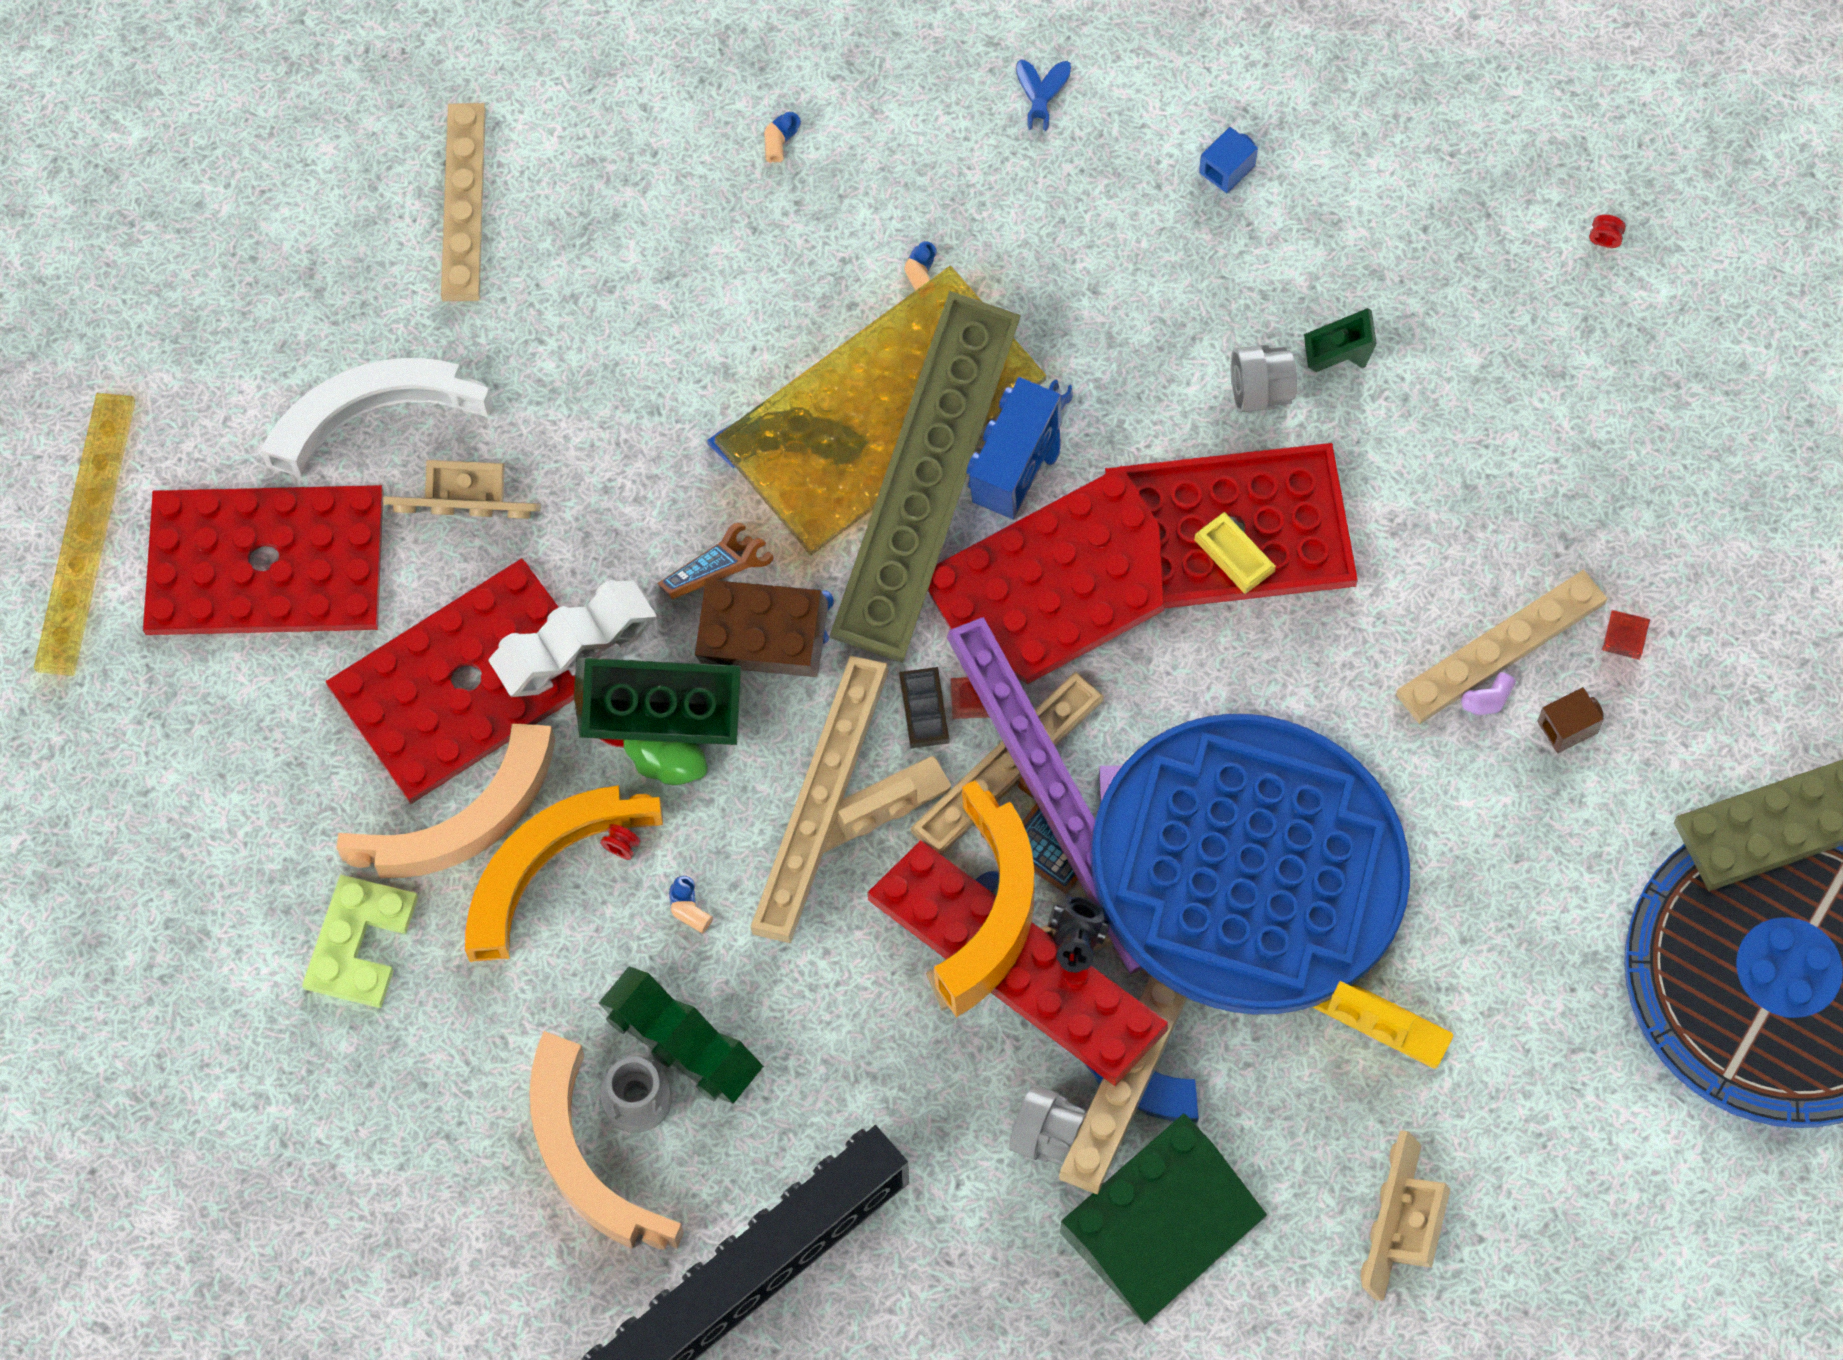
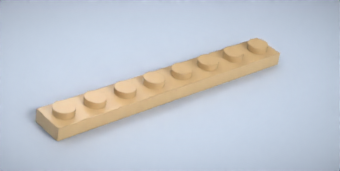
M854 656L849 657L750 927L753 935L786 943L792 942L889 673L887 663Z

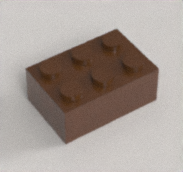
M706 579L695 656L701 664L741 666V670L818 677L828 601L822 591L817 589Z

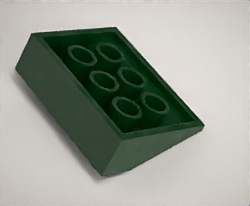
M1183 1113L1104 1182L1098 1195L1092 1193L1062 1219L1060 1234L1139 1320L1146 1325L1260 1223L1267 1214L1215 1145Z

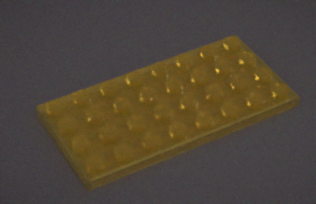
M951 265L715 437V444L810 556L874 509L949 291L982 301ZM1013 338L984 426L991 419L994 420L1000 415L1002 409L999 408L1002 395L1007 387H1014L1018 377L1041 385L1046 380L1047 375L1015 338Z

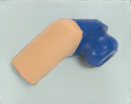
M786 112L766 127L764 138L767 162L783 161V144L796 134L801 125L800 117L796 113Z
M928 241L920 242L918 246L914 247L904 266L905 273L918 297L931 294L935 289L927 273L934 262L937 250L934 244Z
M679 876L675 878L674 883L669 889L671 912L675 918L704 934L712 923L713 916L696 907L695 882L688 876Z

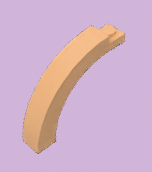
M512 724L509 745L497 774L475 801L452 818L424 830L399 835L338 833L336 848L342 861H346L348 865L358 868H366L371 863H375L374 866L380 878H406L442 871L481 853L497 842L519 821L537 796L552 760L555 745L552 726Z
M543 1031L531 1070L529 1091L530 1113L538 1147L553 1182L566 1201L582 1218L612 1240L633 1249L638 1235L641 1234L643 1235L642 1241L652 1247L665 1250L666 1246L669 1245L678 1249L684 1235L681 1223L640 1208L621 1198L598 1179L583 1159L574 1139L571 1115L574 1085L585 1057L580 1044Z

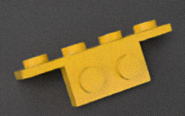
M1340 981L1330 1000L1313 1007L1433 1069L1438 1068L1453 1039V1033L1356 984L1350 986Z

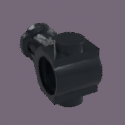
M1066 896L1062 906L1057 904L1053 906L1047 927L1053 929V940L1059 946L1056 958L1060 962L1061 967L1068 972L1078 973L1091 966L1094 956L1093 949L1096 943L1103 944L1109 928V921L1104 920V908L1086 898ZM1070 954H1074L1073 961H1070Z

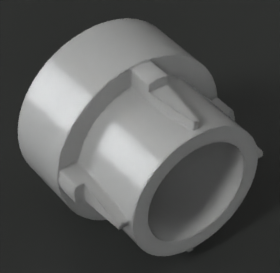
M1269 345L1239 347L1232 350L1230 364L1231 384L1235 405L1239 412L1275 409L1274 405L1292 404V400L1296 398L1297 372L1293 354L1290 350L1287 351V347L1269 348Z
M626 1057L617 1061L614 1065L609 1064L606 1070L607 1074L602 1081L600 1089L601 1103L609 1121L617 1128L631 1133L646 1132L658 1126L666 1118L672 1103L669 1081L659 1064L654 1062L653 1059L650 1062L640 1057ZM639 1087L647 1091L646 1098L641 1101L627 1102L625 1100L627 1092L632 1088Z
M1034 1084L1028 1091L1017 1115L1010 1138L1009 1150L1033 1160L1038 1159L1046 1163L1050 1160L1063 1165L1087 1114L1085 1109L1067 1102L1068 1098L1062 1097L1057 1092Z

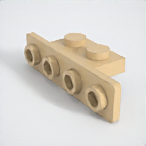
M426 460L425 498L383 497V504L393 505V512L416 513V506L431 507V514L454 515L455 508H470L469 516L492 517L493 510H508L507 518L531 519V511H541V503L503 502L505 463Z
M930 756L844 798L824 853L858 836H864L892 819L901 818L911 810L949 792L951 784L934 756Z
M1400 1131L1397 1143H1394L1391 1147V1168L1387 1182H1384L1381 1187V1208L1378 1220L1373 1223L1370 1232L1372 1245L1368 1260L1364 1261L1361 1268L1362 1288L1375 1300L1383 1301L1385 1298L1393 1262L1432 1268L1451 1190L1446 1183L1414 1179L1421 1144L1409 1131Z

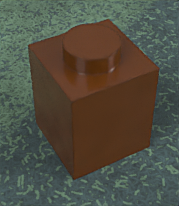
M1584 687L1542 707L1537 722L1558 754L1598 734L1604 720V713L1598 700L1595 697H1589Z

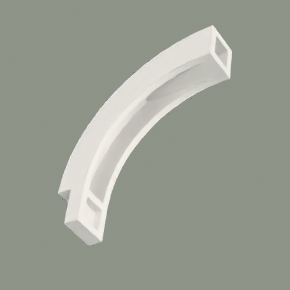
M397 358L364 364L324 381L294 403L269 433L260 451L267 467L302 477L311 458L324 441L341 426L365 412L395 403L431 402L488 417L493 407L490 389L474 379L464 381L459 364L442 360Z

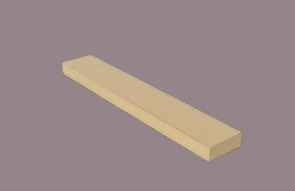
M1075 671L1035 709V712L1056 747L1104 701V696ZM1001 741L910 828L914 836L940 855H943L974 825L963 808L962 786L976 780L983 791L989 790L998 802L1020 781L1022 775L1004 742Z

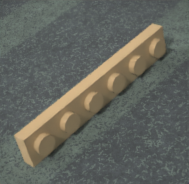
M484 103L448 104L441 277L442 302L480 301L486 118Z
M1583 569L1397 689L1396 696L1420 725L1460 699L1465 692L1474 690L1605 605L1608 598Z
M1152 975L1139 1001L1168 1022V1031L1116 1086L1103 1078L1060 1170L1059 1180L1097 1195L1187 1000V997L1171 990Z

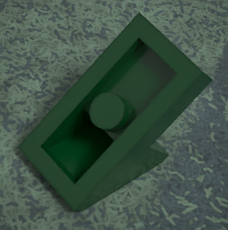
M1366 308L1305 333L1304 342L1308 368L1318 372L1346 360H1350L1360 368H1365L1377 344L1372 310Z

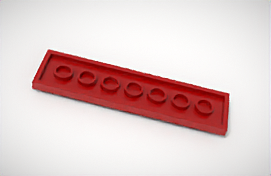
M921 840L867 892L869 902L945 959L956 954L978 933L987 920L997 897ZM1031 922L1026 942L1015 964L991 994L1112 1085L1116 1086L1168 1031V1022L1094 967L1090 966L1088 969L1078 973L1068 972L1063 969L1056 958L1059 946L1054 942L1053 937ZM1070 954V961H1073L1074 954Z

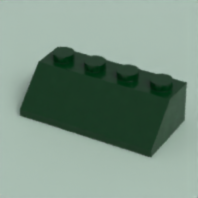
M576 658L574 702L579 738L737 745L741 666Z

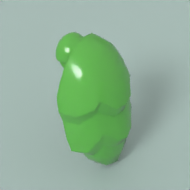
M624 740L625 752L633 760L638 773L647 778L656 779L664 784L674 786L703 778L708 771L705 754L697 743Z

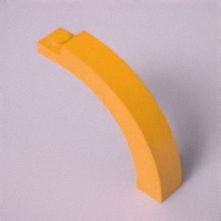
M976 780L962 786L963 808L992 850L1000 874V883L993 908L978 933L956 954L934 966L935 987L956 1018L978 1004L1005 978L1024 947L1034 912L1035 883L1033 855L1021 818L1011 802L999 807L994 795L989 790L984 792Z
M619 785L597 788L561 800L540 811L522 824L494 854L483 871L474 891L465 929V952L469 962L510 959V931L516 907L532 878L552 857L579 840L607 831L610 824H617L624 828L663 825L660 797L636 794L629 797L628 800H622Z

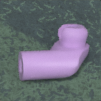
M1498 673L1491 689L1469 690L1464 693L1461 699L1463 709L1472 712L1474 715L1498 713L1504 707L1516 680L1506 673Z

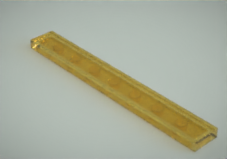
M96 393L34 663V669L38 673L75 675L136 401L134 396Z

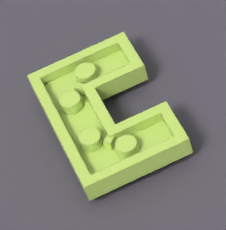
M340 874L302 984L303 988L382 1008L394 971L390 966L358 959L357 955L368 925L403 934L407 933L418 900L417 893Z

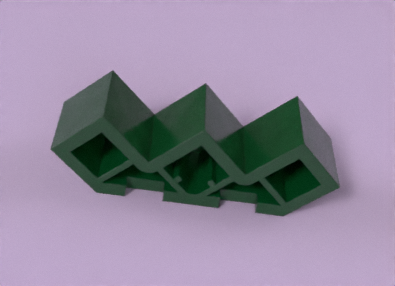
M629 966L598 1002L609 1014L606 1020L613 1028L622 1034H625L627 1031L652 1049L651 1054L656 1060L668 1068L671 1065L676 1067L696 1082V1088L712 1101H716L719 1098L734 1104L764 1067L740 1040L719 1033L694 1006L673 999L647 972Z

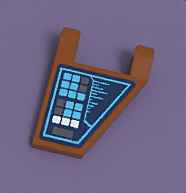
M737 522L728 528L721 542L657 584L673 600L704 587L706 579L721 580L747 568L764 567L769 565L774 557L770 552H766L762 557L756 556L757 550L766 545V542L761 538L752 539L750 536H747L742 541H737L738 533L746 529L743 523ZM734 551H744V552H743L742 556L740 557V556L737 555Z
M1021 776L1018 788L1034 799ZM1036 803L1022 821L1032 850L1034 873L1067 895L1078 881V878Z

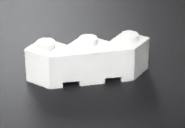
M610 580L597 588L595 597L586 607L568 608L563 606L552 611L547 617L548 621L538 633H512L504 637L499 642V648L489 658V662L511 697L539 695L553 687L551 679L567 670L570 671L572 676L575 675L576 658H601L599 654L616 643L620 649L630 645L640 637L657 616L634 580Z

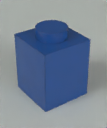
M1229 127L1201 154L1199 173L1227 194L1256 166L1258 147L1248 135L1240 134L1232 127Z

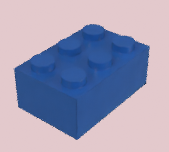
M1018 377L1013 388L1007 387L999 404V408L1002 411L997 421L991 419L983 435V441L986 443L980 454L975 452L972 455L966 470L970 477L968 488L971 489L972 503L1012 520L1017 515L1062 424L1061 394L1021 377Z

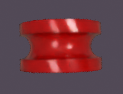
M1605 214L1598 215L1593 219V229H1591L1589 239L1593 244L1611 249L1617 248L1622 244V234H1624L1626 229L1625 222L1622 219Z
M610 824L607 828L609 836L602 837L600 844L608 852L625 860H631L634 855L632 848L640 845V838L627 828L617 824Z

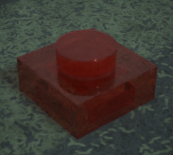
M1612 610L1601 650L1640 660L1650 619Z
M951 678L952 719L990 718L969 678Z

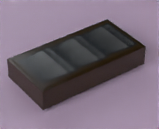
M938 667L899 672L910 749L949 744Z

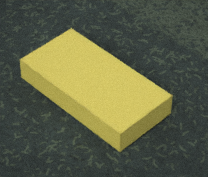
M1225 512L1195 534L1194 540L1245 594L1275 572L1276 566Z

